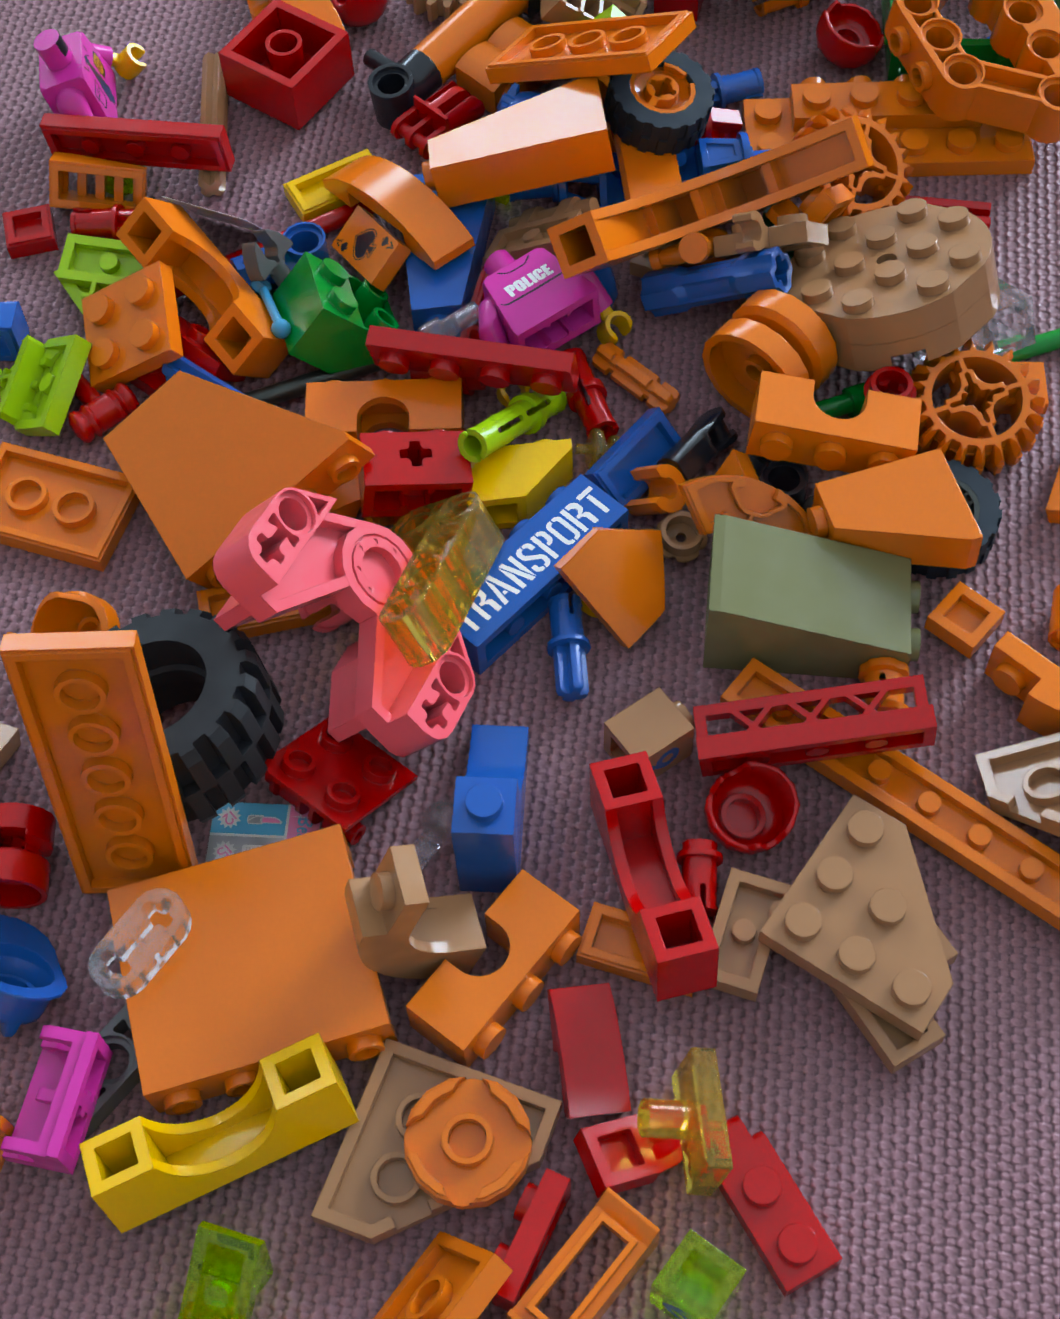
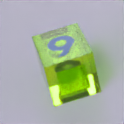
M690 1229L651 1284L649 1301L672 1319H720L740 1290L747 1270Z

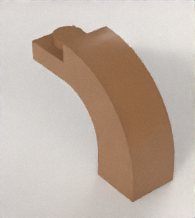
M414 844L390 846L376 872L372 873L371 877L348 879L344 894L359 957L362 963L374 972L377 971V973L397 978L425 979L430 978L446 959L460 971L469 974L487 947L472 894L428 897Z

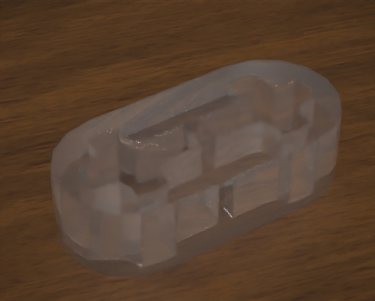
M155 888L145 892L130 906L94 948L89 957L88 969L90 977L105 995L114 999H127L137 995L186 940L191 931L192 918L189 909L178 894L167 888ZM156 911L163 915L169 913L173 921L165 928L160 924L154 926L150 921V917ZM115 959L121 962L127 961L132 969L126 976L119 973L113 974L108 968L110 963Z

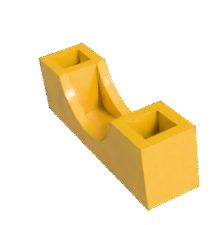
M318 1032L260 1059L258 1073L250 1089L233 1105L215 1115L180 1124L159 1123L138 1116L80 1143L79 1146L91 1197L122 1234L359 1122L342 1073Z

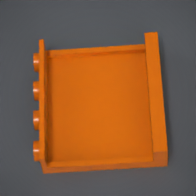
M340 824L107 890L142 1093L144 1098L158 1113L165 1112L168 1115H181L199 1109L203 1105V1100L223 1094H227L230 1097L244 1096L256 1079L260 1059L318 1032L335 1061L345 1058L351 1061L369 1060L379 1056L380 1052L385 1051L384 1043L386 1038L398 1042L397 1034L390 1021L379 973L367 968L359 957L344 894L348 879H355L353 872L355 867L349 844Z

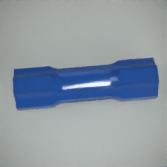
M779 246L744 253L735 259L688 268L679 265L649 271L641 278L642 290L640 298L645 311H650L655 317L687 312L696 306L741 298L747 299L758 290L775 289L787 293L792 287L791 276L793 267L788 253L782 252Z

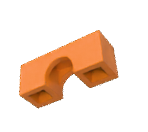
M762 370L752 404L745 454L765 457L772 461H788L815 466L822 470H837L847 473H854L916 455L919 440L921 399L868 390L858 416L850 419H838L825 414L816 405L814 400L815 380Z
M431 377L428 379L393 380L384 378L374 381L330 380L327 382L306 383L305 417L340 429L359 440L360 433H373L384 428H395L403 432H428L436 429L464 431L462 378H459L457 381H443Z
M523 869L484 913L487 936L503 947L508 953L505 963L491 974L472 976L460 971L445 959L405 1006L410 1026L458 1064L470 1067L478 1056L483 1060L487 1059L497 1049L506 1033V1029L503 1027L517 1009L525 1012L533 1005L543 990L545 983L542 981V978L555 963L559 966L566 964L574 955L582 940V936L579 935L580 910Z

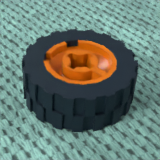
M672 51L652 72L610 76L603 106L605 108V120L609 122L610 130L614 135L617 134L623 143L636 147L638 151L644 153L646 151L652 152L654 155L681 153V150L693 147L696 140L704 134L714 104L715 90L711 86L712 79L708 73L706 74L702 70L703 67L697 61H692L688 55L682 52Z

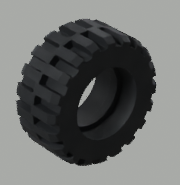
M173 608L163 609L160 615L154 617L147 613L131 618V624L121 629L116 625L108 631L137 630L159 714L179 704L196 701L188 713L163 731L187 822L199 819L200 822L204 823L217 817L216 810L227 803H230L233 807L245 797L244 789L251 782L257 785L268 768L265 761L266 759H274L281 740L278 734L282 732L284 726V711L280 706L282 699L273 680L244 632L239 631L237 627L224 631L214 621L216 615L212 616L209 612L189 609L188 613L184 614L182 610Z

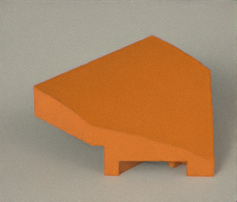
M592 527V530L554 565L560 575L623 647L629 649L665 611V575L661 530Z

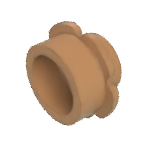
M677 511L676 513H671L661 520L656 527V530H661L663 556L665 558L673 557L681 563L690 562L699 556V550H703L707 545L708 536L698 533L690 512ZM683 535L686 540L678 542L676 536Z

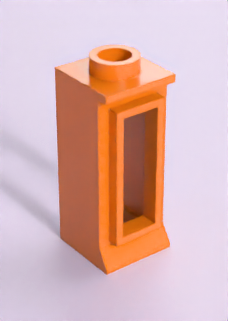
M608 1187L594 1208L513 1309L507 1312V1319H549L537 1307L602 1225H604L627 1245L569 1318L601 1319L658 1246L661 1229Z

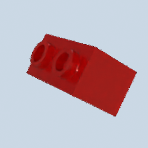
M436 429L428 432H392L385 430L376 433H360L359 441L370 447L375 454L358 474L362 517L468 514L473 488L471 462L462 456L458 448V438L463 431Z

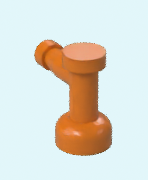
M711 228L701 233H688L680 240V243L671 245L663 250L659 248L649 251L650 265L656 271L665 268L667 265H678L686 262L703 265L729 260L715 258L713 237L727 235L728 233L721 228Z

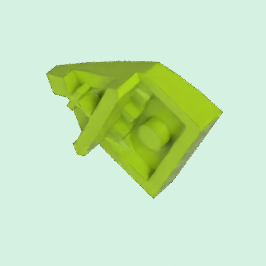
M68 233L59 268L54 271V274L83 315L81 299L143 269V267L121 240Z
M27 334L22 340L14 365L10 369H0V418L14 425L16 431L26 436H59L92 343L74 334L51 338L43 344Z

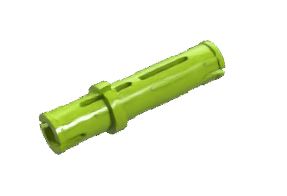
M534 391L532 393L524 392L516 395L509 401L506 408L491 415L476 426L468 428L459 435L458 448L460 453L468 461L477 463L521 435H530L538 432L545 426L547 419L565 410L567 405L566 393L561 391L559 395L549 396ZM516 417L520 419L511 426L508 424V422Z

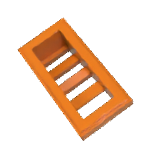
M54 152L49 159V207L105 209L112 208L114 204H122L125 209H135L142 198L147 197V167L62 152ZM69 172L77 173V191L69 190ZM87 174L95 175V194L87 193ZM106 176L114 177V198L106 197ZM124 178L133 179V201L124 200Z

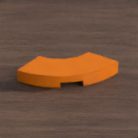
M710 475L678 484L700 535L713 533L715 514L733 516L812 535L805 510L789 495L762 481L738 475Z

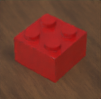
M273 0L218 52L227 95L297 130H300L355 75L349 32L281 0Z

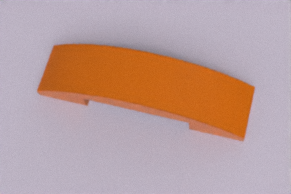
M366 155L323 179L324 187L347 205L353 207L361 202L402 232L405 244L411 252L434 270L439 269L475 246L474 239L466 227L431 189L410 172L387 159Z

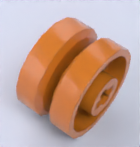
M775 289L758 290L747 298L733 313L732 319L720 326L705 342L702 353L705 371L715 389L731 406L748 418L751 417L752 404L762 370L815 380V391L834 372L838 361L836 343L821 318L808 305L793 295Z

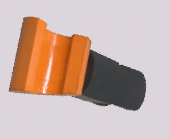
M722 407L713 408L702 414L689 431L658 460L656 465L637 467L630 471L634 480L647 483L649 495L648 498L630 500L624 506L629 510V513L635 516L676 513L683 508L685 501L678 484L693 479L713 458L738 439L737 432L734 429L729 430L723 418L726 413Z

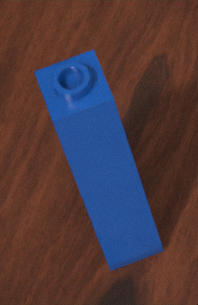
M423 174L414 175L425 184ZM495 198L449 208L472 235L475 243L474 247L437 270H434L410 252L406 259L414 331L460 337L483 262L482 258L485 254L496 208Z

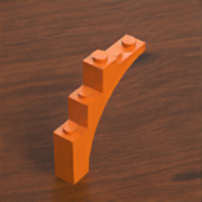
M852 116L721 169L637 198L590 210L546 230L564 279L618 265L659 247L680 242L688 233H701L732 222L734 214L754 210L760 213L770 209L773 205L791 200L818 187L873 166L874 162L858 116Z

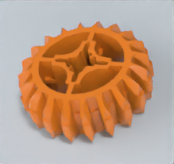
M853 104L844 106L840 110L834 106L817 116H812L804 124L805 127L801 128L793 137V140H796L849 117L858 116L874 165L821 186V188L824 190L842 183L854 196L862 197L867 194L872 196L873 200L869 204L854 202V198L839 217H853L868 211L897 206L905 201V197L910 194L914 187L907 180L911 176L914 167L903 162L910 149L899 148L896 143L900 132L889 133L885 129L887 117L874 122L870 108L861 110L857 114ZM814 190L806 192L797 197H799L803 202V200Z
M971 338L963 345L961 351L955 349L928 361L926 355L923 365L917 364L910 375L913 380V386L916 387V399L922 400L918 451L916 455L941 448L946 461H951V459L960 461L964 466L969 468L972 466L977 469L980 475L984 467L995 476L1002 471L1005 464L1011 467L1018 464L1023 456L1022 452L1027 453V451L1029 452L1036 442V434L1040 433L1044 424V418L1040 415L1045 408V398L1037 396L1040 389V379H1025L1030 370L1029 362L1015 366L1011 363L1014 357L1012 349L1005 352L1003 356L993 353L995 349L993 341L985 345L983 350H977ZM948 384L951 389L948 396L949 399L945 400L943 406L934 408L932 394L941 386ZM1009 409L1011 427L997 435L994 429L997 422L996 418L999 417L1002 411Z

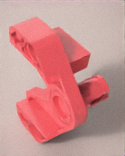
M293 487L283 488L243 515L217 550L213 559V570L219 583L231 596L214 621L224 631L254 620L261 623L297 609L304 620L310 614L316 613L330 604L331 613L318 620L312 629L317 632L328 633L354 619L359 623V637L357 642L346 648L332 671L328 733L337 742H340L367 729L389 752L400 757L414 754L447 738L453 732L474 693L476 686L475 675L459 625L441 634L439 633L414 555L404 541L390 529L371 522L330 513L329 511L337 498Z

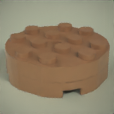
M911 198L897 206L880 208L853 217H837L827 223L829 245L794 251V256L791 259L793 267L791 276L792 287L787 294L793 295L808 305L826 324L836 343L838 355L836 366L854 371H876L882 367L892 366L891 357L926 349L928 361L943 356L961 347L994 317L1000 303V290L991 233L981 219L971 214L963 206L947 208L927 204L926 200L922 198Z

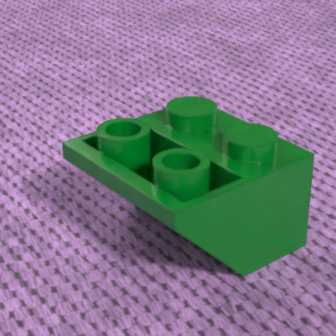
M306 251L272 295L282 319H286L291 325L289 336L284 338L288 354L329 374L374 364L365 345L369 325L396 329L399 327L397 320L393 316L388 302L389 296L385 290H379L366 279L361 281L348 274L333 259L324 258L321 260Z

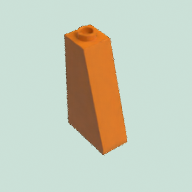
M597 76L579 78L428 140L429 160L421 162L425 185L432 191L436 190L438 197L448 208L616 171Z

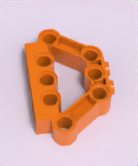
M893 0L884 30L889 49L894 56L899 58L910 76L913 88L921 93L927 105L936 116L953 122L966 119L1026 133L1030 138L1041 143L1049 144L1060 141V10L1053 0H969L968 10L970 15L975 20L986 24L992 32L990 36L992 49L997 54L1009 58L1014 68L979 60L964 51L961 46L963 36L961 29L956 23L943 18L940 13L948 0Z

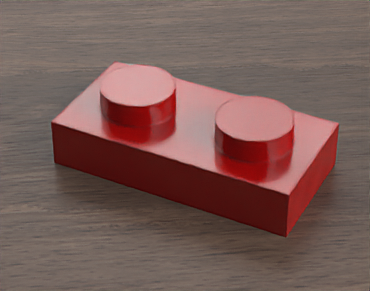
M546 1168L539 1185L531 1182L526 1185L513 1216V1219L521 1222L510 1246L500 1242L494 1252L513 1271L491 1300L493 1305L508 1312L510 1309H513L528 1290L571 1197L570 1178Z

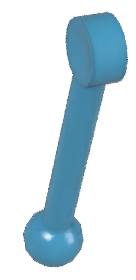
M267 280L252 281V288L261 295L273 322L271 325L272 334L279 339L288 337L291 332V325L286 319H282L270 294L273 288Z

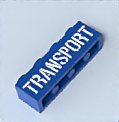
M582 474L575 478L568 486L557 488L549 496L541 510L532 518L523 519L518 522L511 530L505 542L492 553L486 552L481 555L473 564L469 574L454 587L448 586L436 596L431 608L439 633L441 634L459 625L472 669L481 675L548 613L547 602L552 596L562 593L569 594L573 590L555 569L554 565L589 533L592 527L628 529L629 510Z

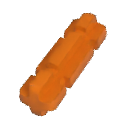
M607 342L597 347L596 353L592 357V364L596 369L605 375L610 372L611 380L641 402L647 399L646 405L649 408L660 407L664 415L666 413L670 414L675 409L680 399L677 389L666 381L661 385L659 376L630 355L624 358L625 352L614 343Z

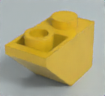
M571 438L561 440L541 439L533 443L506 445L489 454L484 460L481 459L480 462H471L473 475L471 503L475 532L514 528L518 522L523 519L532 518L541 510L553 491L561 486H566L573 478V447Z

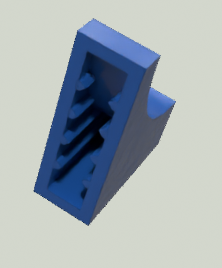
M472 724L466 775L456 776L451 826L460 891L502 893L520 872L529 727Z

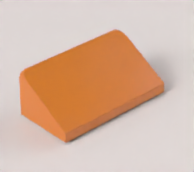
M613 133L625 201L682 183L676 154L664 153V155H654V153L647 151L644 153L638 151L632 145H626L617 134L614 135Z

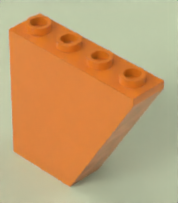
M180 370L103 438L186 580L208 589L222 588L213 570V559L217 550L243 515L283 488L293 487L329 496L339 486L357 477L362 467L375 456L370 447L340 429Z

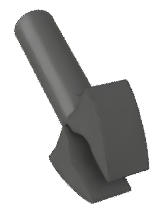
M253 230V234L264 246L265 255L256 242L242 243V255L248 277L251 281H265L270 276L279 287L290 273V269L285 264V254L293 245V242L274 230Z

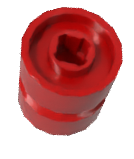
M17 802L0 803V908L26 909L39 906L47 900L51 864L46 858L51 856L53 852L57 820L52 813L44 808Z

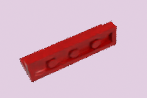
M923 674L693 707L697 752L702 777L724 774L745 761L756 760L779 767L935 745L937 732L934 706L928 703ZM913 692L915 707L877 711L888 696ZM874 698L869 705L862 701V699ZM846 702L862 713L819 720L829 705L834 703ZM816 706L811 713L804 709L805 707ZM788 710L804 721L802 723L761 728L771 714L777 711ZM759 714L754 721H751L749 718L746 717L749 715ZM731 718L747 729L708 736L706 721Z

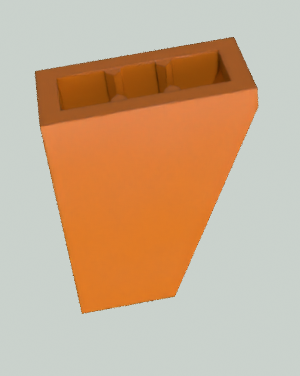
M941 448L815 483L813 505L807 508V520L813 536L910 558L912 565L958 569L976 566L983 540L981 530Z

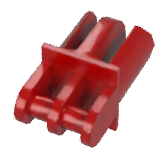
M450 81L425 101L414 95V106L393 122L391 135L396 139L404 138L407 147L410 149L418 148L419 155L427 160L429 159V139L480 119L484 115L485 107L481 100L471 95L455 82Z

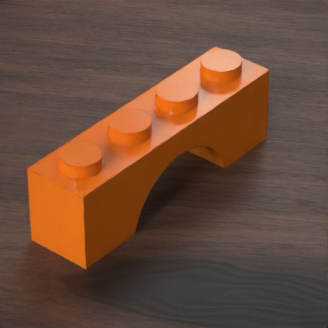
M143 197L118 230L116 236L143 268L157 261H161L172 268L174 286L198 307L208 322L210 331L205 336L204 341L233 375L268 379L288 355V350L284 338L279 339L272 334L271 325L273 322L264 302L181 205Z

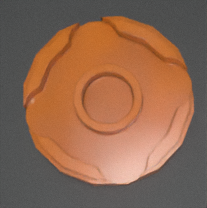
M466 1077L449 1078L427 1090L411 1109L404 1134L406 1164L418 1187L437 1203L461 1210L488 1207L508 1196L526 1174L532 1154L529 1118L518 1098L498 1082L482 1078V1081L466 1079Z

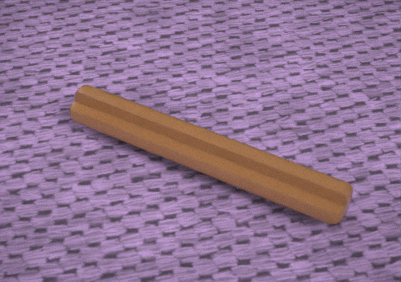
M208 52L202 60L200 123L224 125L227 132L228 95L218 52L215 54ZM199 170L198 185L201 187V193L206 197L223 195L226 190V172Z

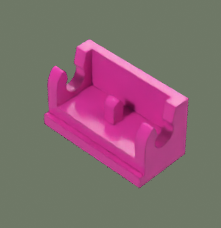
M43 1025L39 1036L42 1039L41 1054L12 1137L4 1136L0 1150L3 1151L2 1157L6 1161L73 1175L81 1152L79 1144L85 1140L113 1052L97 1032H83L59 1026Z

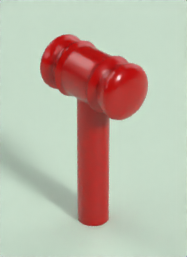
M81 374L74 396L83 405L80 406L79 411H72L68 414V421L71 429L80 440L85 443H91L96 435L102 436L105 431L128 417L129 414L139 407V402L134 392L122 382H118L113 390L106 389L105 393L101 395L95 388L91 387L90 382Z

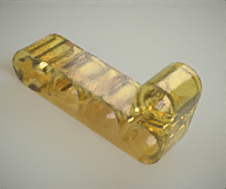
M473 491L464 492L416 508L400 518L392 528V532L404 541L413 555L382 608L379 620L408 664L412 667H423L431 664L444 655L451 647L504 543V536L478 494Z

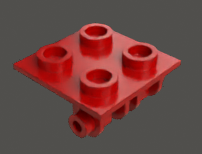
M328 717L278 750L274 759H266L265 764L268 768L264 779L270 784L269 791L284 798L295 807V811L303 815L308 812V820L311 823L318 824L323 820L322 828L340 824L347 842L355 845L366 831V826L360 822L416 781L418 775L359 733L337 742L328 733Z

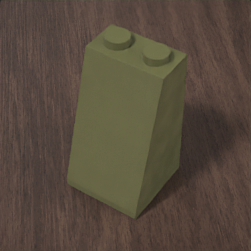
M715 514L708 575L703 668L743 670L754 657L777 673L858 679L859 665L872 658L892 657L907 663V665L909 661L918 662L921 647L920 628H911V614H918L921 583L920 581L911 580V559L733 516ZM882 673L880 675L881 678H886L885 674Z

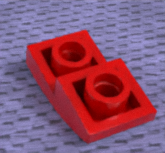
M610 983L547 989L553 1051L559 1055L565 1117L571 1119L631 1111L625 1058Z

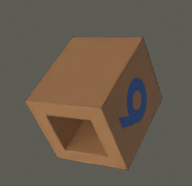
M658 687L604 722V750L611 759L646 751L655 776L658 777L692 754L695 722L688 709L680 701L672 702L664 691Z

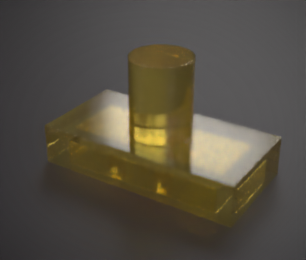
M691 1047L671 1077L674 1100L643 1098L638 1108L637 1125L642 1138L680 1140L687 1195L712 1196L733 1169L716 1049Z

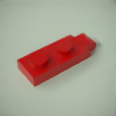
M735 1115L703 1133L704 1139L714 1155L712 1159L706 1162L708 1171L784 1297L841 1263L843 1258L772 1144L761 1130L751 1136L740 1117Z

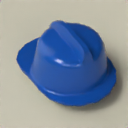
M0 914V1032L3 1037H12L20 1025L36 1022L45 1012L51 1000L61 997L66 992L68 986L56 951L48 937L35 926L18 918Z

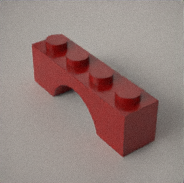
M638 752L589 764L590 805L657 1002L717 987L719 946L701 897L691 896L680 873L667 826L663 795L647 752Z

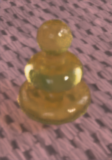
M594 428L590 431L585 444L576 443L575 454L585 455V464L589 470L620 437L612 435L606 442L603 431L599 428Z

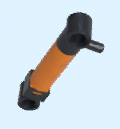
M467 0L397 63L375 49L366 51L363 63L373 70L369 75L367 84L377 122L383 128L391 130L393 122L414 106V95L425 101L456 74L455 65L468 50L481 42L488 41L491 35L509 19L519 17L522 13L532 18L540 11L541 0Z

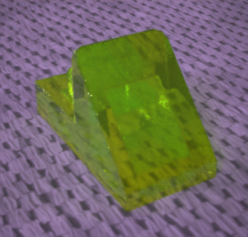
M202 1221L198 1225L178 1319H251L256 1296L271 1279L274 1270L265 1240Z

